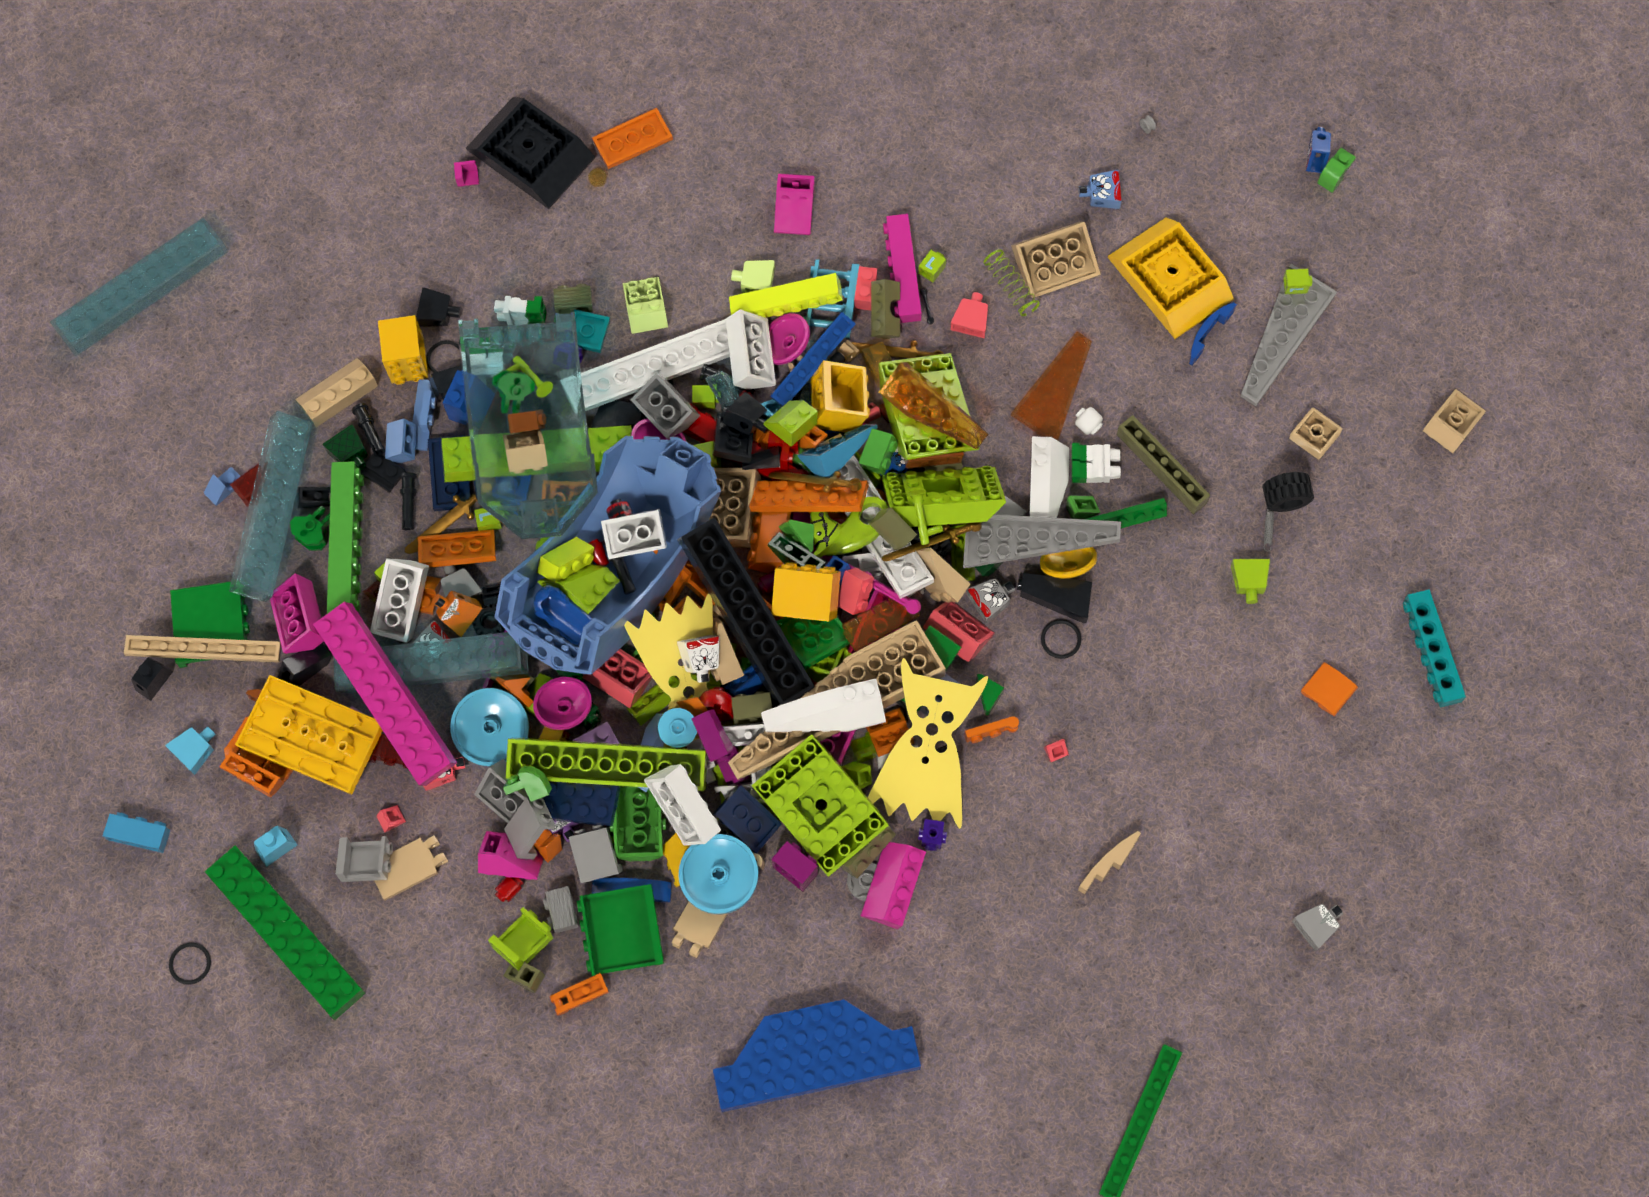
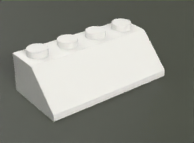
M743 310L735 312L725 319L733 385L744 389L775 386L776 380L768 319Z
M386 559L370 629L371 633L406 643L413 639L429 565L411 560Z
M681 764L670 765L644 779V782L683 845L706 844L721 831L717 819L712 816L707 803L698 793L697 786L692 783L687 770Z

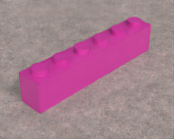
M908 214L886 216V223H883L884 234L888 235V240H885L886 251L890 250V256H887L888 267H892V273H889L890 280L900 282V300L896 301L897 306H894L895 317L900 319V323L921 321L922 313Z

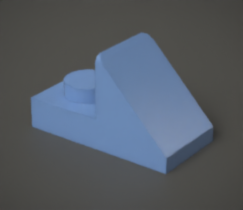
M230 467L219 478L214 474L212 475L204 494L217 506L244 482V479Z

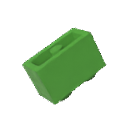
M872 429L859 460L861 467L864 470L884 475L890 467L891 456L897 449V439L893 434Z

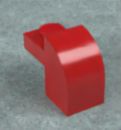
M770 431L768 449L779 446V452H781L780 469L788 470L789 463H793L794 454L799 453L798 441L791 447Z

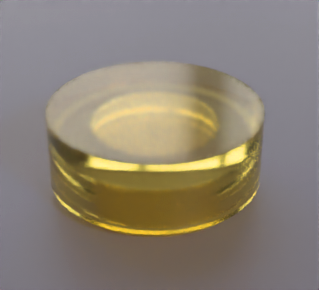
M593 169L589 173L588 179L592 186L601 187L606 183L607 176L602 169Z

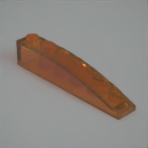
M901 362L878 391L906 416L975 449H978L989 435L964 410L907 362Z

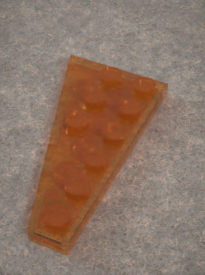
M1077 331L1012 411L1011 416L1039 436L1052 437L1058 441L1092 341Z

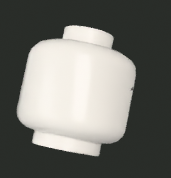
M1092 407L1082 408L1075 415L1077 417L1075 421L1076 426L1086 435L1090 433L1094 435L1103 426L1101 423L1103 417Z

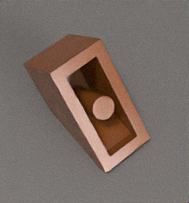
M543 409L507 415L510 434L545 428L546 416L543 413Z

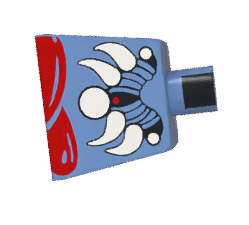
M1119 170L1091 175L1089 177V186H1079V197H1090V206L1120 209Z

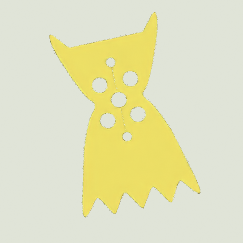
M709 593L702 608H699L687 596L681 615L668 603H665L660 621H657L647 610H644L639 629L629 621L625 623L626 631L646 669L658 686L671 698L668 710L676 708L678 706L676 702L688 699L683 695V691L687 686L694 689V696L692 698H699L704 691L709 690L706 686L707 682L698 683L697 680L695 681L691 678V672L685 671L684 665H678V660L682 658L677 645V641L713 635V604ZM671 676L679 678L680 683L678 687L671 688L668 681ZM733 719L727 722H720L722 727L734 725ZM698 732L693 741L700 738Z
M903 658L901 663L902 683L907 712L912 722V727L903 734L888 755L868 795V799L874 804L878 799L882 798L888 816L901 804L905 803L911 821L925 808H928L932 820L941 821L950 812L960 829L962 826L961 770L952 732L961 725L979 699L986 686L988 676H985L974 686L958 684L913 674L906 659ZM936 695L942 696L941 702L935 701ZM920 706L928 708L929 714L927 717L920 718L917 715V709ZM950 711L953 713L954 719L951 723H944L941 716L944 712ZM934 722L938 727V732L931 736L927 734L926 727ZM915 735L920 736L923 740L922 745L918 748L913 747L910 743L911 738ZM938 741L946 742L947 750L945 752L939 753L936 751L935 744ZM924 756L929 758V762L927 764L922 763V758Z

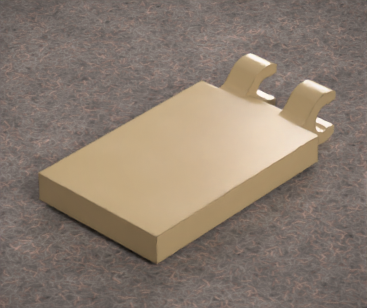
M435 835L428 838L425 842L419 838L390 854L391 872H388V880H374L384 901L438 874L436 868L448 862L444 853L433 857L430 851L440 845Z
M688 902L673 928L678 933L672 941V946L680 949L684 939L694 943L689 953L697 958L703 946L709 949L728 913H706Z

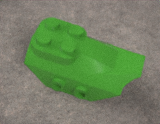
M619 786L620 793L613 826H610V832H614L616 858L625 861H652L662 857L663 830H666V818H663V811L650 790L646 793L638 787Z

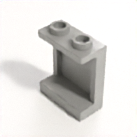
M526 797L504 830L517 858L534 860L537 852L533 845L545 829L554 830L556 825L543 798L531 802L529 797Z
M595 825L592 826L593 830L586 831L585 828L574 831V835L569 837L581 883L616 875L623 871L621 863L618 864L609 833L610 826Z
M382 836L381 841L350 842L347 837L339 838L336 865L337 877L341 882L388 880V872H391V862L389 860L390 854L393 853L392 842L386 836Z

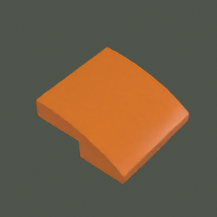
M1324 662L1301 689V693L1318 703V707L1335 716L1358 687L1345 675Z
M900 708L884 713L885 723L865 727L878 757L890 753L903 734L909 730ZM913 737L910 740L911 745L915 744Z

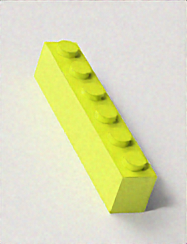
M836 273L729 297L731 315L739 310H743L764 318L782 316L789 312H800L803 309L818 308L821 305H832L843 301L841 282Z

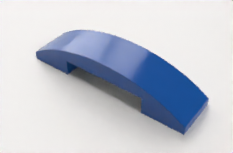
M1233 302L1218 309L1200 327L1190 352L1189 364L1191 366L1203 353L1205 347L1201 343L1217 322L1224 325L1234 313L1237 304Z
M600 878L592 880L591 894L652 884L654 901L670 902L672 882L637 878Z

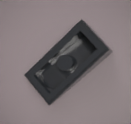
M779 446L752 454L749 464L742 462V470L780 467Z
M298 487V509L330 506L329 493H331V487Z

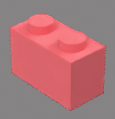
M859 266L854 309L871 311V281L877 280V268Z
M857 567L846 570L839 591L838 607L852 615L865 612L868 606V598L873 588L874 577Z

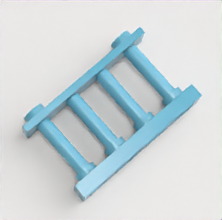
M815 260V266H811L810 277L815 278L836 273L838 278L850 281L849 287L841 288L842 296L847 298V303H843V305L825 304L818 308H808V314L804 316V319L808 322L810 328L811 326L828 328L833 321L812 319L813 309L843 312L853 321L859 264H852L851 270L844 272L819 269V260ZM851 330L844 338L850 339Z

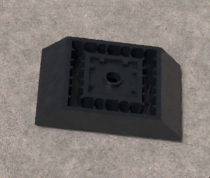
M512 97L466 147L467 151L548 209L595 159L593 153L578 136L526 99ZM527 142H532L533 146L531 148H525L524 144Z

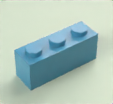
M117 812L116 815L109 814L102 835L105 839L164 853L170 830L166 827L165 823L154 821V824L149 823L147 819L142 817L132 819L128 818L129 815Z

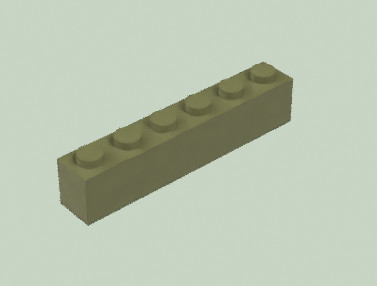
M1133 415L1118 427L1117 436L1193 515L1208 503L1210 494Z

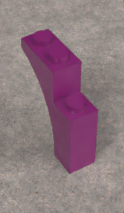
M708 710L691 718L710 762L717 761L725 781H733L735 784L750 778L748 775L737 780L728 762L738 754V751L724 731L715 710Z

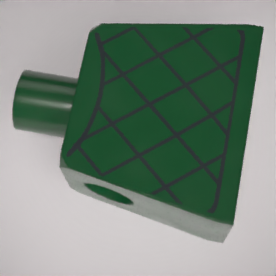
M352 424L323 443L326 452L336 462H355L360 471L366 467L363 459L368 454Z

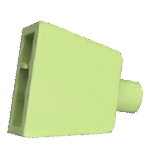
M745 261L743 271L732 270L731 281L741 282V291L744 293L770 288L773 283L775 261Z

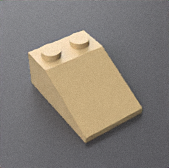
M1455 389L1423 429V432L1454 453L1486 411Z
M541 429L503 435L509 472L519 474L527 469L537 471L548 466Z
M923 548L916 551L934 578V583L925 587L930 593V597L937 602H959L970 583L932 548Z
M718 617L713 618V635L719 636V666L717 669H712L711 673L716 681H720L724 685L744 676L722 622Z

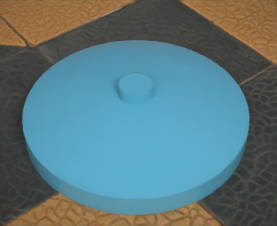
M498 688L479 689L465 696L456 706L450 724L451 737L457 750L466 759L475 764L492 766L502 759L507 762L508 739L511 737L528 738V715L522 703L511 693Z
M716 834L706 844L691 845L684 853L680 862L679 883L682 892L693 906L706 913L727 914L738 910L750 900L758 884V865L752 851L745 843L733 836Z

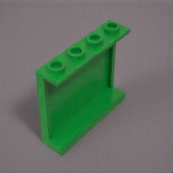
M239 580L170 590L174 637L247 640V634H250L249 623L246 622L245 617L248 616L247 604H244V598H247L246 587ZM175 658V663L179 668L187 667V663L208 661L210 659Z
M652 884L580 896V900H577L578 912H582L583 920H580L581 932H585L586 940H583L584 952L589 954L586 966L587 971L591 972L592 976L599 973L604 974L664 964Z

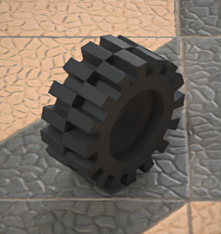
M482 605L483 609L472 622L473 628L482 639L486 638L487 641L491 639L497 640L496 637L499 636L501 638L503 636L504 627L498 621L497 625L492 629H487L483 626V621L486 617H495L496 605H487V607Z

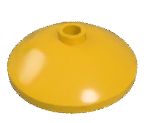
M1093 547L1042 555L1040 567L1044 573L1055 578L1068 579L1078 577L1088 572L1096 564L1097 552Z

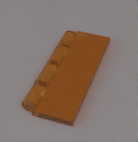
M888 598L889 603L885 600L872 607L873 612L869 609L856 616L858 622L853 618L842 624L845 630L843 634L854 651L857 652L919 617L920 614H910L905 606Z

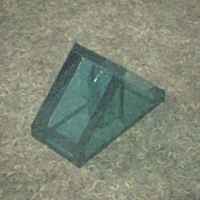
M721 371L706 377L708 385L722 408H724V405H732L739 398L737 386L733 385L731 375Z

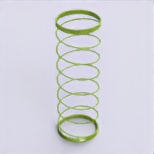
M1001 249L993 251L984 259V265H993L990 263L985 264V262L988 260L989 257H991L993 254L997 252H1001V254L995 259V261H1000L999 259L1002 257L1004 252ZM1033 299V301L1022 306L1023 308L1021 311L1018 310V312H1020L1021 316H1026V313L1022 314V312L1031 304L1038 302L1032 309V312L1035 311L1040 302Z

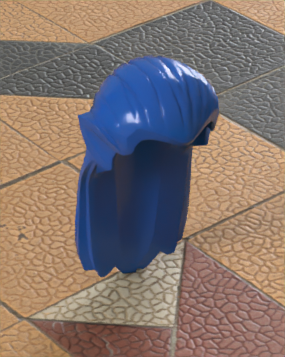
M552 585L542 587L534 597L535 615L545 619L553 629L574 645L580 644L583 627L592 620V617L569 599L558 587L556 588Z

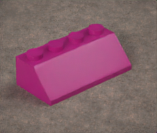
M295 573L269 594L282 651L285 654L313 650L323 642V639L313 625L321 619V614L312 581Z
M889 842L881 851L860 916L895 929L901 928L926 851L906 844Z

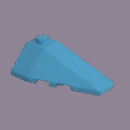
M864 424L844 434L845 437L832 438L828 440L829 444L810 448L799 454L798 457L815 476L830 478L834 475L835 471L842 469L866 442L871 430L878 428L877 424Z

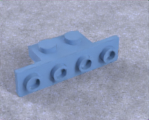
M418 380L412 423L417 424L415 450L428 451V439L430 438L431 426L434 425L433 410L437 404V399L429 380Z

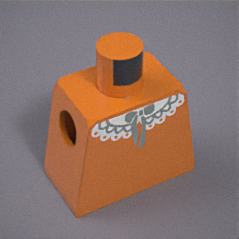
M450 591L446 598L437 594L432 602L438 607L436 613L439 619L460 637L464 635L483 609L477 599L455 591Z

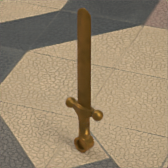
M916 340L910 342L911 348L851 342L860 350L859 353L901 358H917L943 354L940 350L934 352L918 351L916 349Z
M773 471L768 475L769 478L825 485L823 487L825 493L830 492L831 488L836 486L847 487L851 491H858L862 488L858 478L851 480L838 479L841 477L839 471H835L831 478Z
M486 485L480 486L478 491L465 502L460 500L459 495H454L453 501L457 502L458 505L418 537L439 535L465 513L469 520H473L475 516L473 513H470V507L483 496H488L490 488ZM418 537L405 547V553L412 554L418 551Z
M981 522L969 523L955 529L950 528L949 525H944L943 531L945 533L929 538V544L921 545V542L884 555L882 560L891 561L947 539H951L952 543L958 544L959 538L957 536L969 531H980L982 529Z

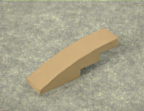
M1135 832L1110 850L1089 872L1079 886L1078 891L1086 894L1094 879L1096 878L1102 882L1112 866L1119 870L1141 833Z

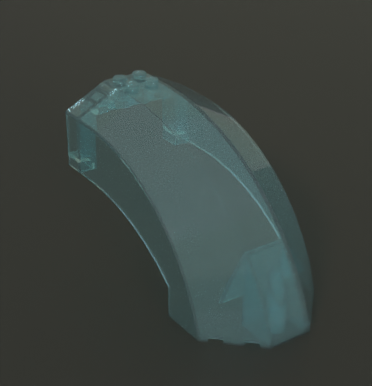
M575 312L570 314L555 313L552 323L479 328L478 319H474V321L458 320V340L466 422L477 502L520 539L562 536L598 493L594 453L591 454L584 406ZM515 356H520L543 382L550 381L553 383V389L550 394L541 398L536 395L537 386L535 385L534 391L525 396L524 401H521L519 412L543 409V413L546 416L545 428L541 429L545 444L548 466L537 471L527 469L519 474L509 472L503 435L510 434L507 415L513 414V400L509 402L508 412L502 413V397H500V392L492 385L493 376L515 364L513 362Z

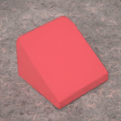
M398 805L380 810L377 814L384 832L406 822Z

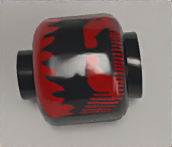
M621 499L611 501V505L606 510L608 519L633 514L630 503L621 501Z

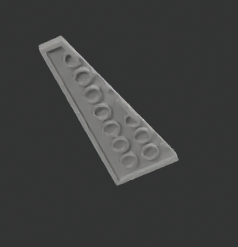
M1290 264L1288 270L1300 268L1296 267L1293 264ZM1312 277V286L1309 287L1306 294H1285L1283 282L1240 397L1254 406L1258 405L1334 299L1337 291Z
M993 515L987 522H981L982 529L980 531L965 533L963 568L1119 543L1121 522Z

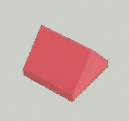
M874 403L867 405L870 408V414L863 423H869L881 417L880 409Z
M1064 739L1044 747L1050 762L1069 755Z

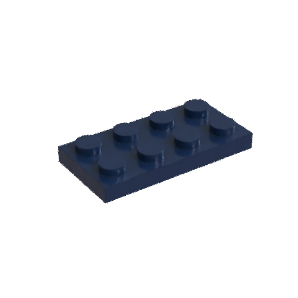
M459 435V436H450V437H442V438L466 437V436H465V435ZM441 438L428 439L434 512L452 510L458 505L457 502L453 501L454 495H459L460 500L464 502L471 497L470 481L445 482Z
M549 781L552 790L549 795L542 798L553 821L613 826L620 793L619 786Z

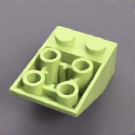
M659 277L623 283L631 333L667 328L668 323Z

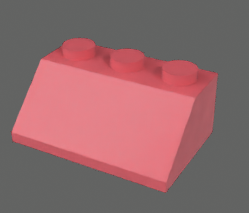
M944 602L934 609L923 626L927 630L929 625H931L960 645L962 648L958 656L967 662L976 657L995 634L954 602Z
M619 649L592 675L583 674L585 680L628 708H631L641 697L652 679L645 665L622 649Z

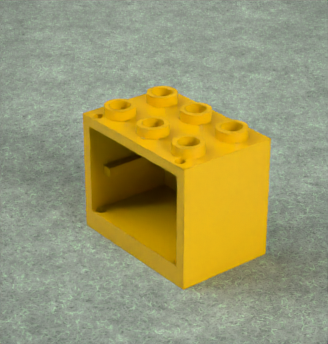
M416 316L379 320L378 328L382 362L391 383L401 385L406 381L413 380L418 382L420 379L428 378L424 337Z
M822 361L811 377L812 407L818 411L816 427L846 433L862 426L870 414V408L867 406L869 391H867L868 375H866V367Z
M786 562V564H781L780 567L775 568L772 615L828 622L837 618L841 571H835V567L828 566L816 569V565L805 564V566L797 567V563Z

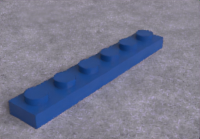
M841 312L770 397L781 407L788 401H791L816 372L822 361L827 359L856 323Z

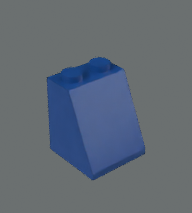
M457 370L443 400V405L449 420L484 431L498 398L474 375Z

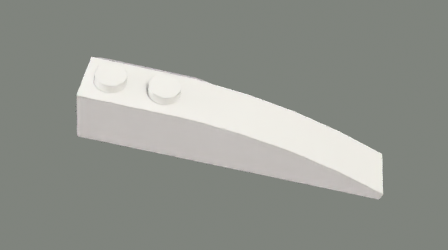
M1032 436L1030 517L1057 518L1069 482V447L1052 437Z
M876 678L813 694L761 712L766 732H848L886 722Z

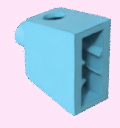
M208 726L200 734L193 728H189L165 746L195 775L214 751L207 742L216 734Z
M275 826L254 841L255 851L266 867L298 845L288 830L280 826Z

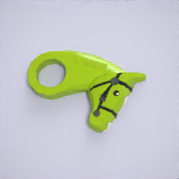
M866 497L862 511L851 512L843 524L832 520L828 512H811L810 521L811 524H814V545L816 548L813 554L819 558L824 555L846 554L856 551L876 540L880 534L871 525L864 524L861 521V514L869 507H878L881 510L887 509L886 502L879 497Z

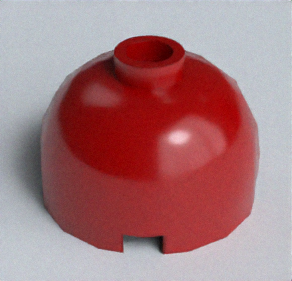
M714 687L704 691L699 696V700L707 710H715L720 722H727L733 719L732 696L724 688Z

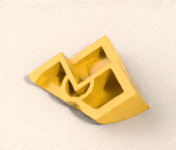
M675 832L663 844V856L666 857L667 867L673 874L675 880L673 883L678 887L680 885V862L684 853L691 845H683Z

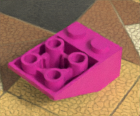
M778 174L774 233L811 234L815 190L814 176Z
M486 831L478 852V873L537 880L544 858L537 850V856L534 860L517 858L506 833Z

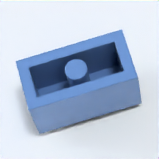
M406 419L387 423L385 459L397 464L415 459L417 424Z

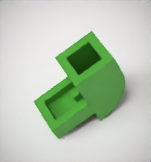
M1340 148L1325 166L1319 177L1318 184L1333 193L1356 157Z
M532 766L521 767L518 775L508 778L503 787L506 795L524 788L531 802L549 795L552 790L546 775L540 769Z

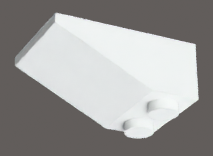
M660 509L601 521L608 559L665 549L667 547Z

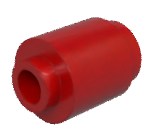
M505 877L495 888L497 891L495 896L502 902L505 900L510 902L522 889L521 886L524 883L517 877Z

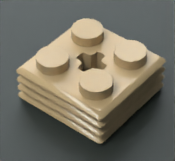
M1312 407L1291 432L1289 439L1315 458L1320 459L1338 438L1342 428Z

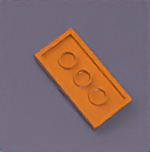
M655 108L592 137V140L608 169H611L673 140V136L658 109Z
M494 529L418 537V562L429 565V568L496 561Z

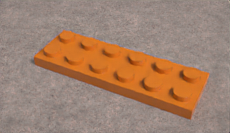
M860 480L862 488L858 491H851L850 488L836 486L831 488L830 492L825 493L823 491L825 485L798 481H757L749 508L750 512H861L869 485L867 480Z

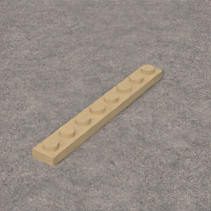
M126 635L124 655L280 662L281 643L278 641Z

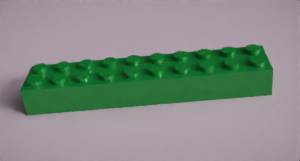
M236 845L204 871L331 1018L336 1020L366 994Z

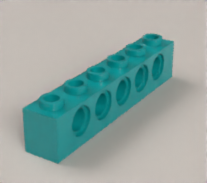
M1430 589L1408 594L1404 599L1403 609L1405 613L1409 614V626L1411 631L1415 632V644L1421 650V662L1427 668L1428 683L1433 685L1434 701L1439 703L1440 708L1461 703L1466 698ZM1417 610L1423 611L1425 616L1418 615ZM1422 628H1428L1431 634L1424 633ZM1429 646H1434L1437 652H1432ZM1435 664H1440L1443 670H1438ZM1441 682H1446L1449 688H1444Z

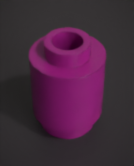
M775 570L759 578L760 582L757 585L761 593L765 592L767 595L773 593Z

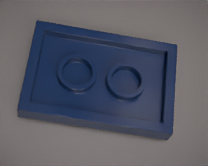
M740 784L713 813L753 853H758L782 825Z

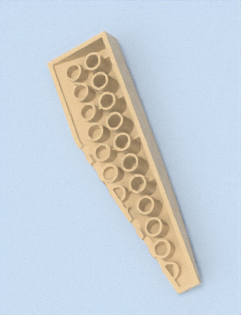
M916 620L846 657L837 668L835 667L828 676L820 680L810 692H807L801 698L876 678L884 709L905 698L901 674L903 658L906 659L912 673L921 676L941 679L945 676L946 668ZM764 731L750 745L734 756L728 764L737 780L781 761L811 734L820 742L840 731Z

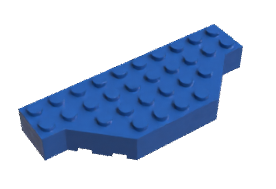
M843 999L764 1016L734 1064L715 1068L713 1073L721 1112L921 1070V1064L912 1026L891 1030Z

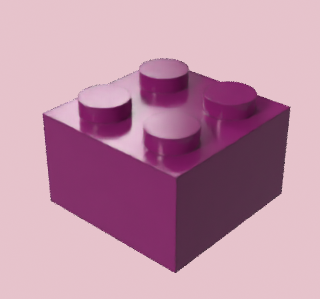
M786 841L771 859L772 867L804 892L818 875L817 861L810 855L806 857L802 854V849L795 843L790 844Z

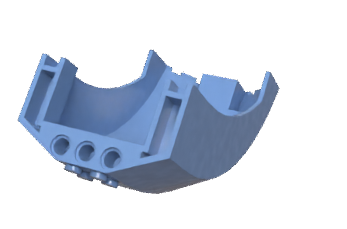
M625 436L603 453L599 475L567 519L545 543L501 580L495 618L525 652L555 670L592 675L626 644L630 637L624 626L625 623L629 621L639 629L644 610L652 614L688 560L677 539L709 521L721 489L716 482L717 476L714 467L711 466L710 455L678 437H670V440H660L659 437L644 436L643 439H633V436ZM621 499V501L629 502L633 514L660 509L667 547L658 550L657 554L649 551L623 557L636 591L625 595L619 581L588 614L592 617V620L583 627L580 644L574 645L553 629L545 619L535 615L534 597L542 588L537 581L545 578L537 573L540 556L575 537L587 543L598 539L599 542L605 540L601 521L608 520L606 510L613 500ZM603 545L607 560L609 561V564L605 567L618 578L613 562H610L608 559L607 549Z

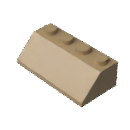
M356 358L295 400L314 426L318 427L378 387L367 367Z

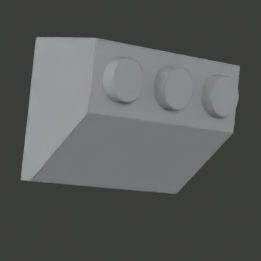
M658 373L631 399L637 408L667 439L688 429L700 416L682 395Z
M502 759L488 768L474 795L505 822L509 823L528 795L524 788L508 795L505 794L503 787L507 782V762Z

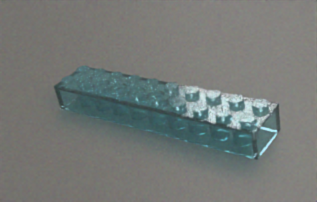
M201 218L51 320L50 323L76 357L220 259L228 251L206 220Z
M276 411L270 417L229 592L267 602L273 596L313 424L311 421L280 411Z
M508 632L381 647L407 687L528 673L527 652L517 644ZM334 657L335 690L340 693L357 692Z

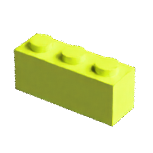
M575 537L540 556L537 573L555 583L565 579L567 576L591 564L594 558V547Z

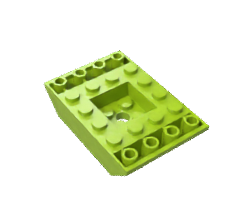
M951 353L879 362L880 391L893 436L897 439L898 453L904 459L910 460L980 449ZM927 412L931 417L926 418L921 413Z
M982 466L981 468L964 467L961 470L947 468L943 471H907L906 473L899 474L889 472L882 475L889 508H892L910 527H918L914 501L911 496L907 495L910 491L921 489L927 491L922 498L926 526L987 522L1006 503L996 469L991 466Z
M812 734L751 785L808 854L817 861L819 867L828 877L889 826L868 797ZM824 799L827 802L825 810L817 809V800Z

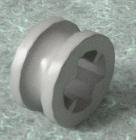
M1149 115L1139 121L1141 128L1147 134L1151 130L1156 129V124Z

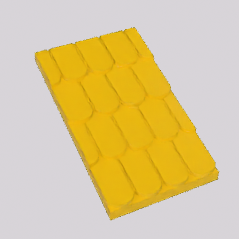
M269 675L235 745L245 751L352 795L383 730L375 718Z

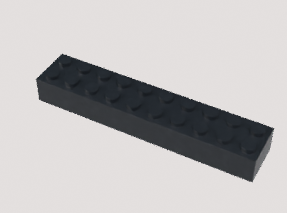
M715 517L678 538L679 544L768 693L770 692V697L776 707L792 702L815 687Z

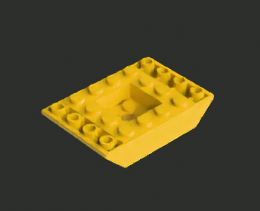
M1167 217L1107 257L1174 339H1177L1211 316L1218 309L1234 300L1225 276L1179 222ZM1173 267L1177 270V273L1170 274L1167 269Z

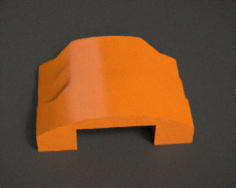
M245 717L231 741L224 748L225 759L219 767L253 786L254 789L272 797L286 782L293 770L245 751L235 745L248 717Z

